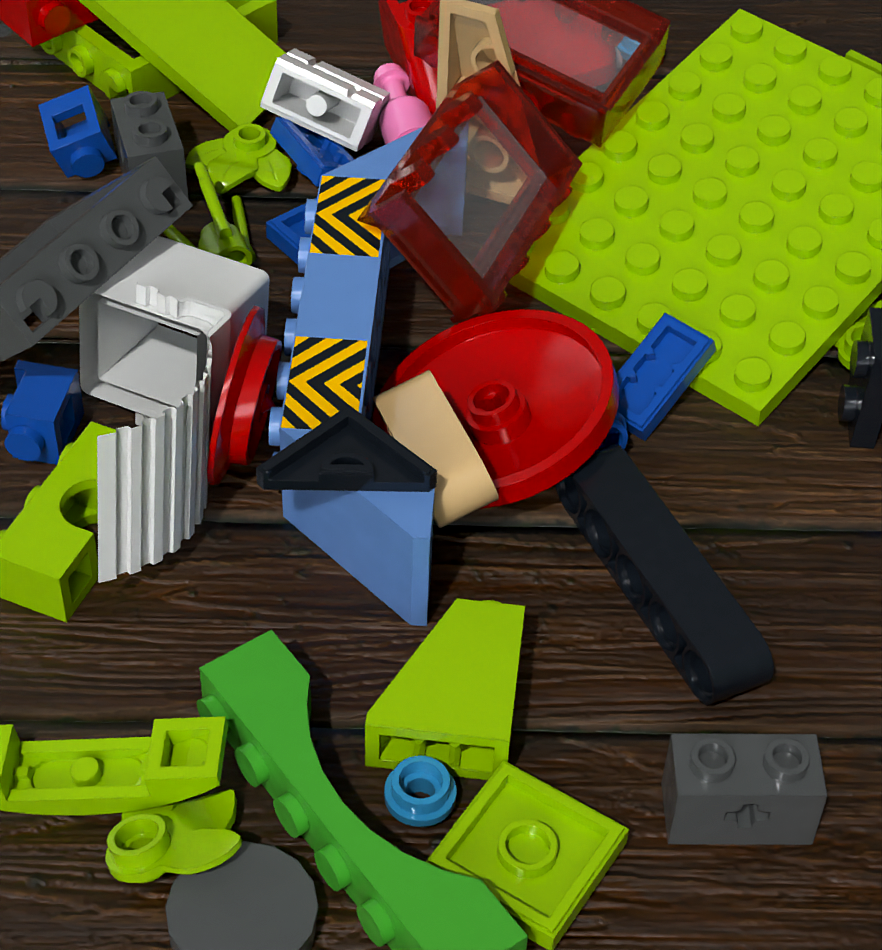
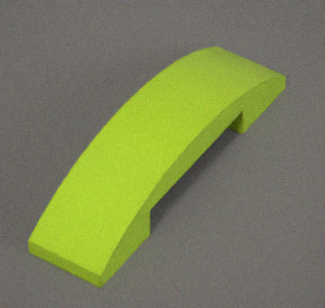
M226 716L154 719L151 737L20 741L13 724L0 725V811L57 816L115 814L160 807L203 794L220 786L228 731Z

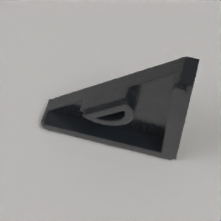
M350 405L256 467L257 485L264 490L430 492L437 487V470Z

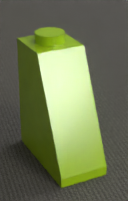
M457 598L367 712L365 722V766L395 769L401 761L409 757L428 756L440 761L452 776L488 780L503 760L508 762L525 606L504 604L494 600L477 601Z

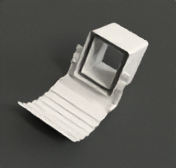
M158 236L79 305L81 389L86 394L135 411V424L139 425L134 428L129 426L116 428L115 433L97 436L98 583L117 579L118 574L128 572L130 575L141 571V566L148 563L152 565L157 564L163 560V555L167 552L174 553L181 547L183 539H190L194 534L195 524L201 523L203 509H206L207 463L216 411L237 339L245 319L254 305L265 309V335H267L270 279L264 270ZM158 322L197 335V338L158 325Z

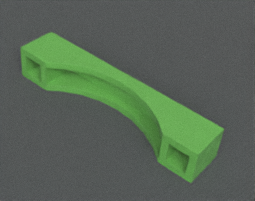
M272 629L199 667L202 698L197 700V709L200 717L226 716L228 723L226 739L234 748L235 759L243 776L253 787L263 785L274 799L275 812L287 833L293 838L302 835L315 852L316 865L326 883L334 891L344 889L357 906L358 919L364 931L375 945L382 947L387 944L391 950L527 949L528 935L481 879L442 870L402 852L371 831L342 802L322 771L310 737V675Z

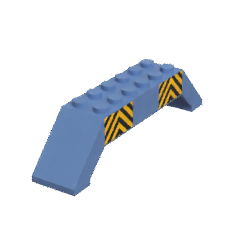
M453 112L321 175L317 199H307L304 228L305 234H311V238L300 237L298 272L305 274L304 277H294L292 282L291 312L298 314L297 319L287 318L285 323L284 355L291 356L290 362L280 361L278 365L276 395L277 400L284 401L281 407H271L269 418L270 446H280V451L348 405L370 421L372 420L374 403L372 397L375 395L390 268L445 236L460 237L468 113ZM435 488L430 492L282 490L284 518L408 624L427 626L432 570Z

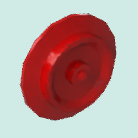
M255 305L246 317L237 339L220 395L209 446L207 463L208 484H219L232 463L250 465L262 438L269 411L272 406H276L272 399L277 382L278 365L281 361L282 341L265 335V309Z

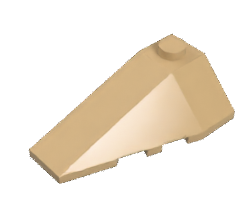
M440 0L436 120L453 112L468 113L464 193L523 209L539 194L542 162L499 8L468 0Z

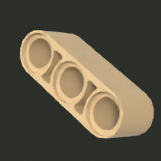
M430 370L372 397L389 435L437 470L434 520L439 528L499 499L496 488L483 461Z

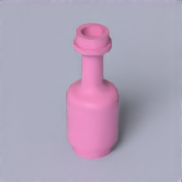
M387 63L376 70L373 85L390 92L388 102L382 108L379 116V127L385 145L434 122L426 103L415 96L406 94L410 82L408 74L401 66L395 63Z

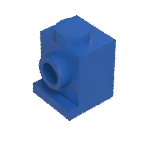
M88 85L38 105L50 152L67 178L74 175L83 178L93 177L103 170L106 162L117 158L109 130V119ZM85 112L86 120L66 128L61 122Z
M18 360L14 367L17 389L14 394L6 396L1 409V427L3 430L8 431L4 441L5 448L13 458L57 465L63 449L72 441L84 415L78 369Z

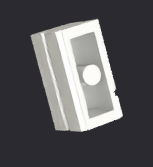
M294 48L287 52V54L285 53L277 58L260 102V107L357 152L364 145L368 144L375 135L380 113L388 102L390 92L326 62L316 63L315 57Z

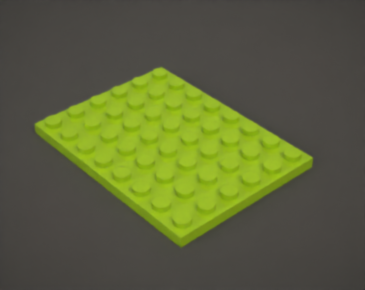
M738 9L477 250L478 266L563 315L585 324L588 328H595L596 334L631 354L664 313L715 341L716 351L690 383L689 387L759 427L882 293V75L747 11Z

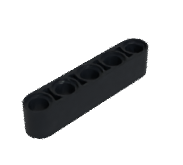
M612 444L597 449L575 472L555 484L563 507L701 703L711 705L771 681L774 665L771 652L762 634L620 445Z

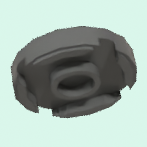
M247 841L242 842L239 850L218 866L190 875L179 874L172 883L165 906L172 950H310L313 946L319 915L314 882L299 861L274 846Z

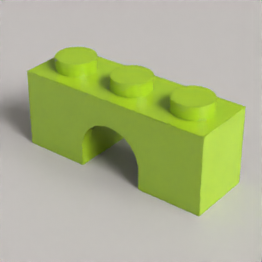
M91 421L75 442H70L65 446L57 466L43 484L35 486L30 491L24 508L8 529L0 531L1 599L67 623L98 580V556L95 536L93 532L82 528L98 523L97 436L115 433L116 429Z

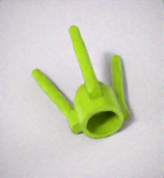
M201 161L196 162L194 169L213 222L207 224L202 229L198 248L250 266L256 260V255L249 241L241 197L235 195L231 198L234 225L230 224L224 215L205 164ZM173 224L163 232L171 240L195 247Z

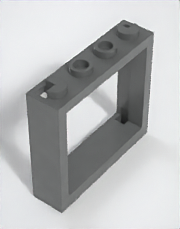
M156 156L51 216L0 258V362L34 346L193 206ZM32 312L42 322L33 331L24 322V319Z

